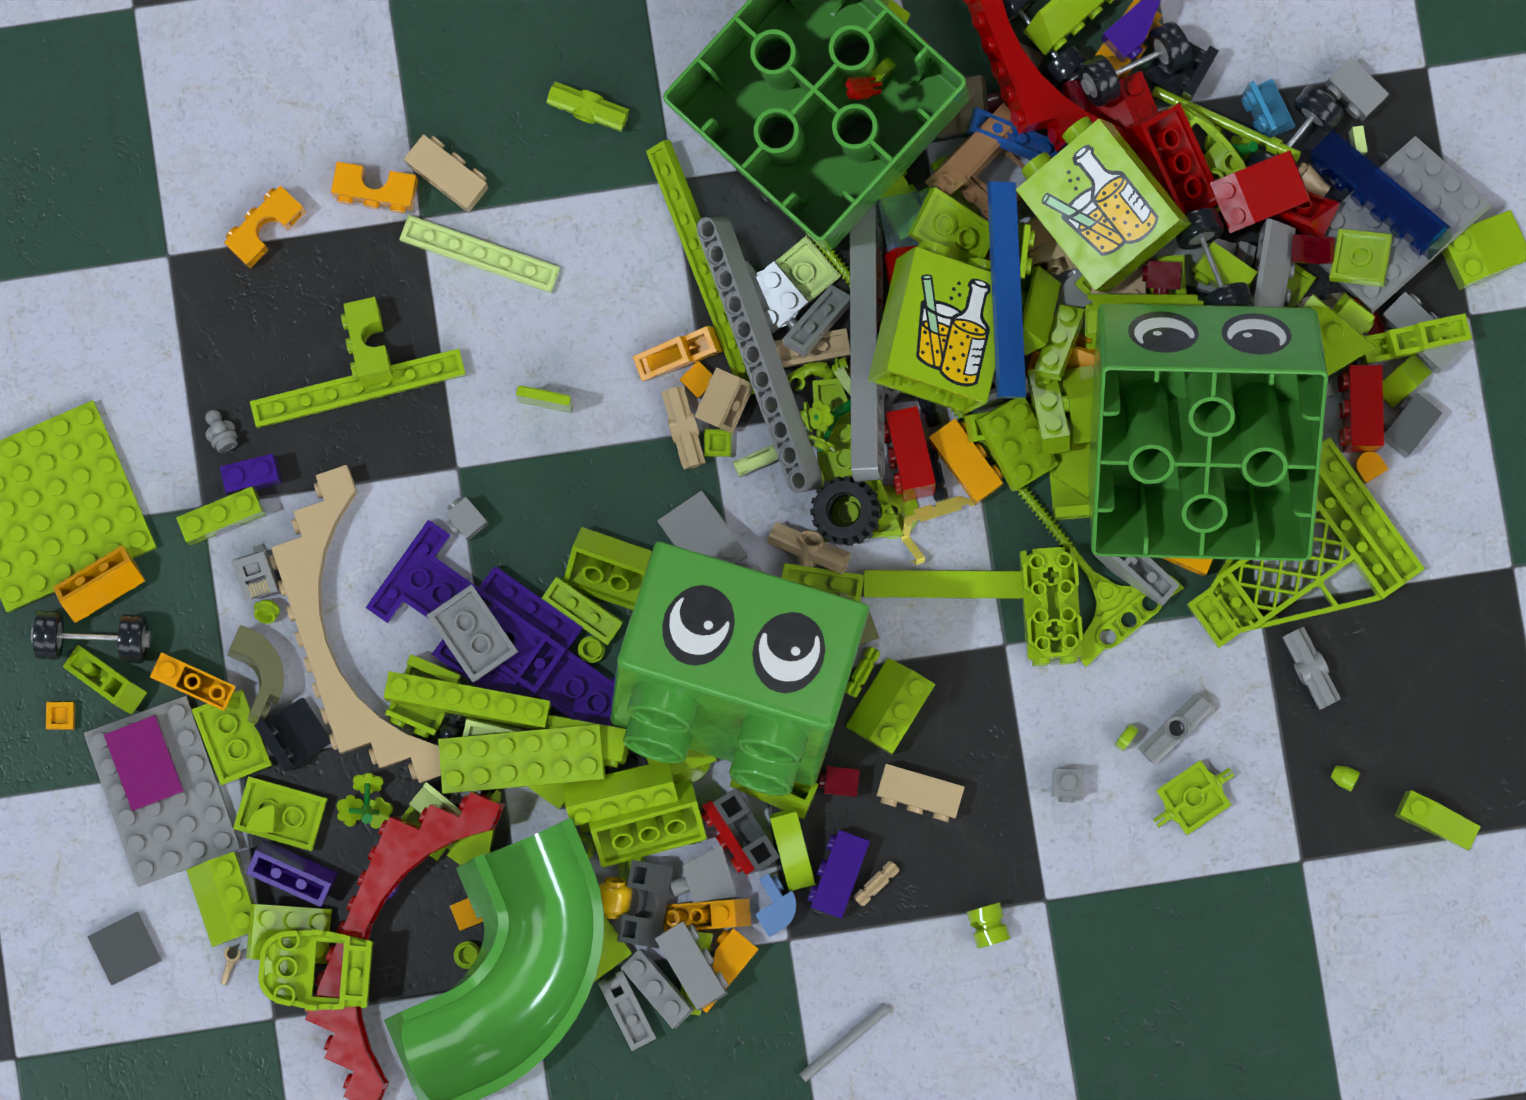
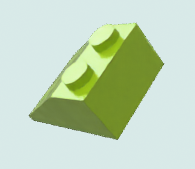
M1509 210L1472 224L1442 251V254L1460 291L1526 262V241L1512 211Z

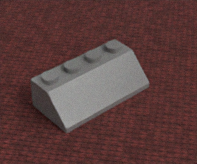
M1266 219L1260 228L1254 267L1257 274L1252 280L1250 292L1254 299V307H1284V305L1289 304L1291 289L1286 288L1288 279H1292L1295 263L1290 262L1292 256V235H1295L1296 228L1273 219Z

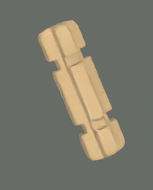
M892 861L887 862L882 867L883 870L881 872L878 871L864 885L865 888L863 890L860 889L854 895V899L861 906L866 905L871 900L870 897L872 895L875 896L889 882L888 879L890 877L893 878L899 872V868Z

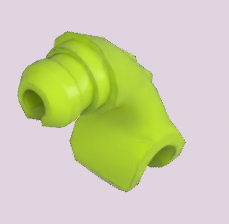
M820 361L804 364V366L788 374L787 379L789 383L794 378L798 379V384L794 388L795 391L804 388V379L808 375L813 374L814 376L822 377L823 380L833 379L835 375L833 370L827 365V362Z

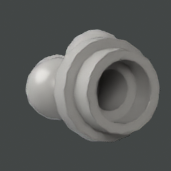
M208 411L205 417L206 422L210 425L205 434L207 440L210 441L214 449H217L218 453H225L234 449L238 445L234 424L229 420L222 421L219 411Z

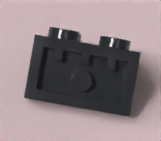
M1189 42L1192 51V62L1190 65L1174 73H1166L1158 65L1155 58H1153L1144 74V78L1175 95L1191 101L1219 50L1209 46L1207 51Z
M300 698L270 719H262L254 725L283 771L286 772L331 744L328 733L305 698Z

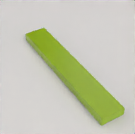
M864 570V598L1022 599L1020 571Z

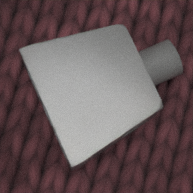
M722 846L684 864L682 867L685 877L672 880L670 883L674 897L690 892L693 903L737 896Z

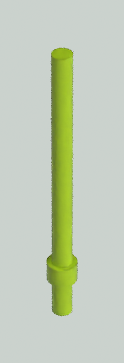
M1158 86L1152 92V96L1171 105H1175L1180 101L1213 124L1250 141H1255L1257 144L1265 147L1266 151L1274 155L1291 150L1296 162L1301 155L1300 151L1283 144L1281 139L1274 136L1272 138L1265 136Z

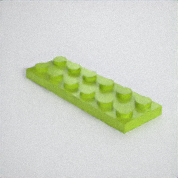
M601 724L438 739L442 794L606 779Z

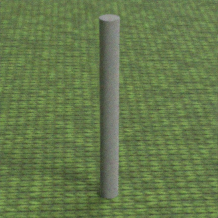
M884 1004L880 1005L801 1071L799 1075L807 1082L890 1011Z

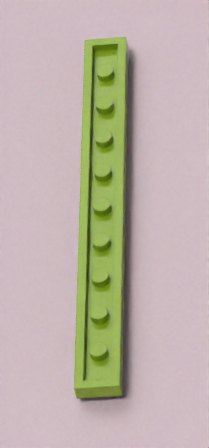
M664 140L647 150L646 153L732 374L751 383L697 234V224L701 219L671 140Z

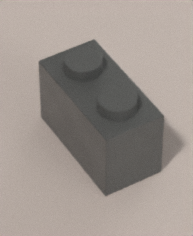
M1418 393L1412 396V398L1407 395L1397 407L1401 412L1395 419L1390 417L1384 424V442L1404 458L1412 453L1442 415L1439 409Z

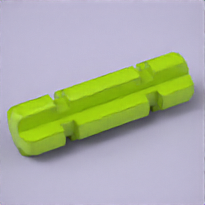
M870 646L867 647L863 655L864 659L860 660L851 677L852 681L848 682L845 693L855 698L862 689L861 685H864L872 671L873 663L880 656V651Z

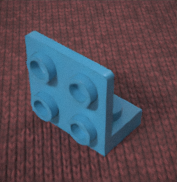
M1273 78L1259 85H1256L1254 80L1248 83L1242 93L1241 101L1247 112L1251 111L1255 119L1253 121L1255 131L1272 138V136L1276 137L1295 128V124Z

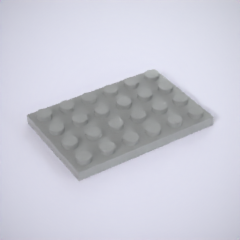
M1415 136L1339 203V207L1324 237H1334L1335 249L1338 228L1392 234L1393 241L1384 287L1338 283L1373 313L1489 210L1491 202ZM1319 264L1330 274L1332 264Z
M188 696L84 733L137 887L184 871L216 857L241 850ZM156 715L185 792L132 811L104 734Z

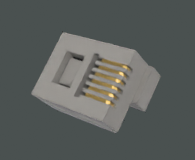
M263 544L254 546V553L236 558L231 562L245 602L280 591L276 572L273 570L268 552L264 549Z

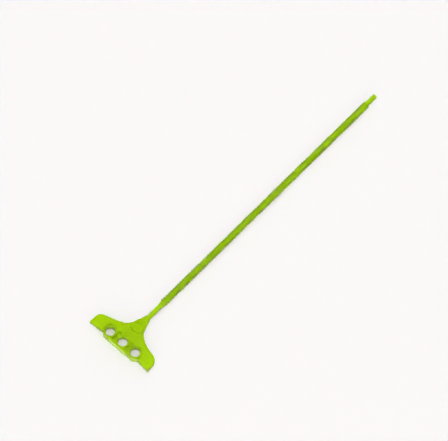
M820 247L819 251L822 250V254L826 255V259H830L829 262L833 263L832 266L836 267V271L839 270V274L843 275L842 279L847 280L845 283L850 284L849 266L846 267V263L841 262L843 259L838 258L839 254H835L836 250L825 251ZM951 408L950 412H954V416L957 415V420L965 423L964 416L967 413ZM986 440L978 441L985 452L988 453L987 457L992 458L991 462L994 461L996 463L995 466L999 467ZM1023 486L1018 489V495L1023 496L1021 499L1026 500L1025 504L1028 503L1029 508L1032 507V512H1036L1035 516L1040 517L1038 520L1043 521L1042 525L1045 524V528L1050 530L1049 533L1052 532L1054 534L1052 537L1057 538L1055 541L1060 542L1059 546L1063 545L1066 550L1075 548L1072 545L1073 541L1070 542L1068 540L1069 537L1066 538L1065 536L1066 533L1061 532L1063 529L1058 528L1059 524H1055L1056 520L1053 521L1051 519L1052 516H1048L1049 512L1044 511L1046 508L1041 507L1042 503L1039 504V500L1034 498L1035 495H1031L1032 491L1029 492L1027 490L1029 487ZM1075 549L1076 562L1088 576L1096 599V610L1093 620L1083 634V656L1079 658L1086 668L1104 649L1108 650L1117 646L1158 613L1162 606L1157 603L1155 610H1145L1142 606V600L1146 597L1145 594L1132 585H1116L1096 573ZM1169 575L1174 581H1176L1179 584V587L1171 595L1172 597L1173 595L1184 589V587L1173 576ZM1124 613H1132L1136 617L1134 627L1127 628L1122 625L1121 617ZM1109 629L1114 632L1115 641L1112 644L1106 645L1100 640V634L1103 630Z

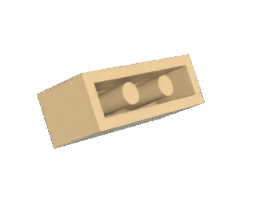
M423 134L403 159L405 164L469 213L488 190L487 183L484 182L487 178L475 168L472 171L464 166L466 162L453 152L450 155L444 151L445 145L437 138L432 136L429 139Z
M885 764L876 796L881 798L880 803L896 807L898 802L908 805L907 811L922 815L923 810L934 813V819L948 822L949 818H956L964 786Z

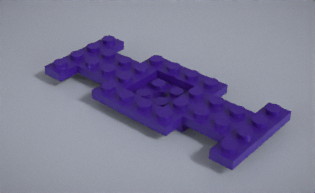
M427 520L365 608L388 624L404 602L428 618L427 615L470 585H473L504 632L514 636L515 642L513 645L518 651L513 657L473 684L483 689L535 698L537 695L543 700L550 701L554 708L570 719L613 727L614 725L611 723L610 718L615 677L612 681L568 651L583 630V627L496 566L492 568L480 587L475 586L436 558L451 535L430 520ZM442 639L432 655L472 682Z

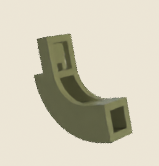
M240 625L227 656L248 665L258 678L259 692L247 719L248 722L256 724L260 717L266 718L271 704L268 702L278 704L284 686V671L280 657L271 643L256 631Z

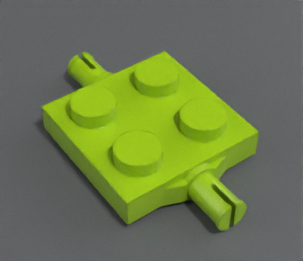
M1199 760L1155 790L1162 800L1165 809L1164 812L1152 819L1156 823L1164 818L1155 824L1159 829L1172 819L1187 836L1230 807L1231 803L1225 796L1222 785L1235 777L1232 772L1223 778V776L1231 772V769L1227 767V769L1215 776Z

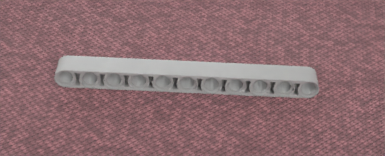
M879 201L850 231L851 470L855 482L880 480L885 475L884 386L868 381L883 318V216Z
M725 216L704 217L697 224V234L790 490L795 493L817 490L822 485V473L732 224Z

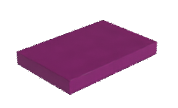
M156 715L104 734L132 811L185 792Z

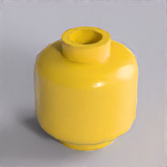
M607 877L604 882L599 884L605 918L619 919L620 915L628 913L631 909L632 888L627 887V881L623 878Z

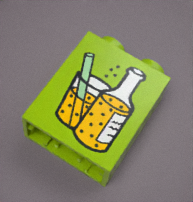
M1084 117L1069 127L1063 134L1062 138L1068 145L1057 155L1051 158L1047 152H1043L1024 166L1021 173L1027 180L1016 191L1094 290L1109 293L1187 228L1191 222L1112 123L1101 119L1093 123L1089 117Z
M921 241L918 243V247L911 249L896 259L868 381L968 413L987 403L995 370L991 261L981 258H970L966 264L949 258L950 249L947 246L932 241Z

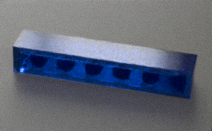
M1333 130L1310 151L1311 165L1320 175L1326 174L1331 178V183L1339 191L1345 190L1350 194L1351 200L1357 206L1366 207L1375 221L1380 224L1384 222L1390 227V232L1397 239L1401 240L1403 238L1409 243L1410 249L1416 255H1424L1430 260L1452 239L1451 227Z

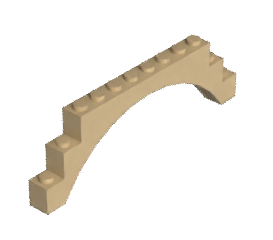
M347 465L316 475L318 482L314 483V488L318 498H323L324 501L293 511L295 519L291 520L296 535L301 534L302 537L271 547L273 554L269 555L273 570H279L282 580L278 581V586L282 596L287 595L290 605L286 606L287 613L291 622L296 621L299 630L295 632L296 640L299 647L304 646L307 657H304L303 660L308 673L313 672L316 682L312 683L316 698L322 699L324 708L320 710L325 724L330 723L333 733L329 734L334 750L339 749V752L344 754L372 744L373 748L369 749L373 765L378 764L381 769L411 759L412 764H409L408 767L413 780L418 779L419 783L423 784L441 778L439 746L407 735L380 718L359 698L343 676L329 646L322 617L321 593L326 553L339 521L358 492L350 468Z

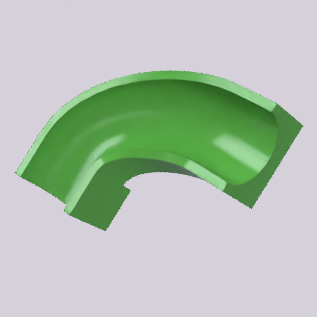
M572 818L494 852L474 857L456 868L477 919L482 917L484 922V940L480 952L469 971L450 990L384 1020L417 1100H479L501 1090L521 1078L541 1062L561 1041L581 1011L595 980L601 958L604 936V911L600 888L593 867Z

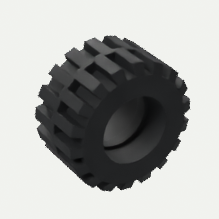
M851 476L834 477L832 481L827 480L824 482V486L816 490V493H818L816 498L812 497L813 509H810V515L814 519L812 523L817 527L818 533L833 543L853 546L856 543L861 544L864 542V539H870L873 536L872 532L879 527V519H882V513L880 512L882 505L877 498V493L867 483L863 481L855 482ZM842 496H854L861 506L860 516L853 525L841 527L833 520V505Z

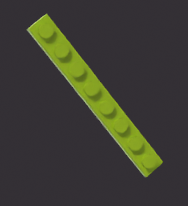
M460 349L391 365L394 380L362 387L359 378L354 379L352 375L250 401L256 428L466 376Z

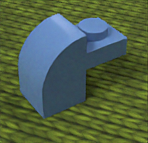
M766 874L759 881L773 903L755 915L768 936L771 937L784 929L792 921L796 911V900L792 891L782 896L780 892L784 888L776 875L771 878L769 874Z

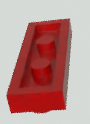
M712 800L702 805L705 811L700 814L709 827L714 825L718 830L719 834L715 837L723 850L730 849L734 856L730 861L738 873L743 871L747 875L755 870Z

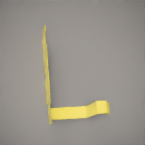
M956 496L935 503V507L930 504L915 509L913 511L916 515L905 517L903 526L904 536H901V540L915 557L914 560L909 562H914L915 565L925 562L924 555L910 538L912 522L916 520L923 522L961 510V506L967 504L970 507L974 506L975 504L971 499Z

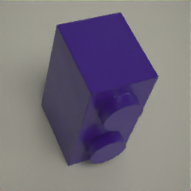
M273 454L220 466L225 492L229 496L249 487L258 490L282 484L277 458Z

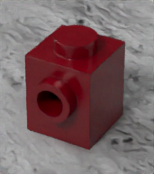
M1150 259L1148 265H1143L1142 282H1147V288H1153V293L1169 294V289L1180 290L1183 261Z

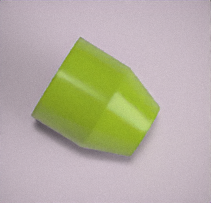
M1336 765L1331 778L1338 786L1351 792L1361 772L1349 766Z

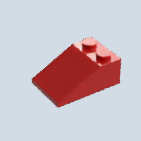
M1142 71L1119 80L1121 95L1117 100L1101 107H1096L1089 100L1090 114L1122 127V129L1158 112Z
M1291 150L1210 183L1230 233L1310 201Z

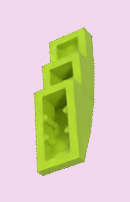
M1466 314L1420 322L1412 326L1364 336L1376 348L1362 355L1361 360L1363 365H1368L1470 341L1472 336Z

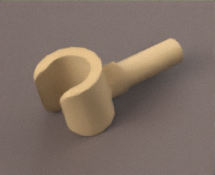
M230 946L224 951L227 961L220 981L222 985H227L234 964L238 963L242 956L241 951L238 950V955L235 959L228 958Z

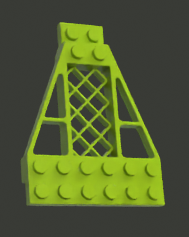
M1330 437L1322 442L1316 513L1320 519L1315 518V522L1324 524L1322 538L1313 537V541L1321 543L1319 557L1311 556L1308 559L1318 561L1316 576L1301 574L1303 561L1298 562L1297 573L1282 570L1284 561H1279L1278 569L1263 567L1264 560H1260L1259 566L1244 564L1249 560L1236 561L1235 559H1226L1208 589L1186 604L1217 648H1220L1241 633L1380 601L1425 569ZM1327 530L1330 531L1336 541L1326 539ZM1325 543L1340 546L1338 561L1323 558ZM1343 552H1345L1348 557L1342 561ZM1322 562L1336 564V566L1320 576ZM1348 563H1351L1374 592V596L1338 605L1325 587L1324 581ZM1239 568L1238 579L1236 580L1232 572ZM1243 568L1258 570L1256 585L1241 583ZM1262 571L1277 573L1275 588L1260 586ZM1281 574L1296 577L1294 592L1279 589ZM1300 578L1314 580L1298 592ZM1242 587L1255 589L1253 602ZM1313 588H1318L1331 605V607L1280 619L1276 617V614ZM1259 590L1274 592L1272 607L1257 605ZM1278 593L1292 595V597L1276 607ZM1258 609L1267 610L1270 612L1265 616H1262Z

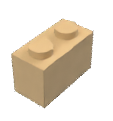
M716 367L714 374L709 380L706 392L698 404L694 417L733 434L753 390L752 384Z

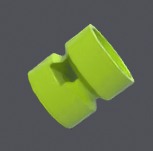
M1000 902L967 911L970 926L976 929L973 936L977 949L1011 939L1007 924H1003L1001 921L1004 918V913Z

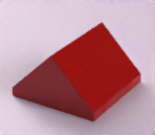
M1307 191L1310 201L1271 216V219L1296 228L1295 231L1308 236L1324 237L1339 207V202Z

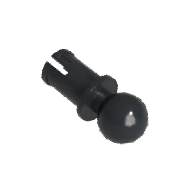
M445 714L444 718L448 719V723L441 726L439 730L440 739L460 737L458 725L465 724L464 716Z

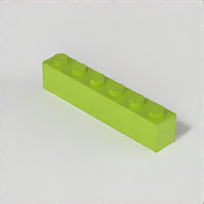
M392 671L388 672L383 696L385 701L535 730L546 729L548 715H550L552 706L548 700Z

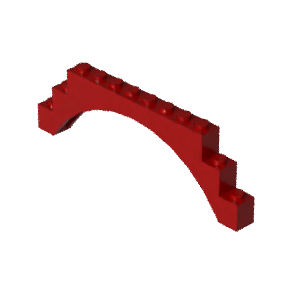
M963 0L968 5L972 15L973 26L978 30L982 49L988 55L992 74L997 78L1001 88L1002 99L1007 103L1011 113V122L1017 127L1018 134L1047 128L1049 140L1054 145L1056 152H1059L1068 145L1062 136L1074 123L1084 117H1089L1093 123L1101 119L1088 113L1063 96L1038 71L1022 49L1008 21L1003 0ZM1112 124L1128 143L1122 127Z
M475 791L470 792L469 796L465 795L459 807V810L462 811L461 815L437 804H430L428 808L425 807L420 815L419 822L422 823L421 827L396 816L384 820L378 832L381 835L379 843L372 847L368 856V860L371 861L367 871H362L358 879L357 885L360 888L357 896L353 895L347 906V911H350L346 921L340 923L337 933L368 940L372 926L387 898L411 870L434 852L459 839L495 830L505 804ZM337 943L336 946H331L328 951L326 961L329 963L325 972L321 971L316 980L315 986L318 989L315 996L340 998L344 943ZM361 1006L346 1007L339 1010H305V1012H308L305 1018L306 1021L334 1032V1035H329L324 1045V1050L327 1051L324 1059L354 1071L353 1074L349 1073L345 1079L343 1088L346 1091L343 1097L349 1100H382L389 1080L371 1048Z

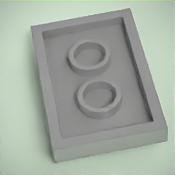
M470 585L427 615L473 683L518 653L473 585Z

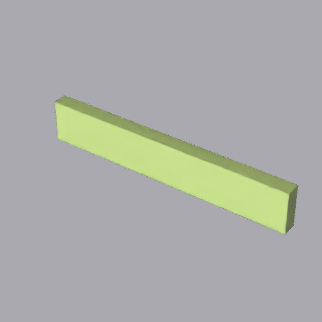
M408 215L399 239L406 244L548 293H552L560 271V267L411 215Z

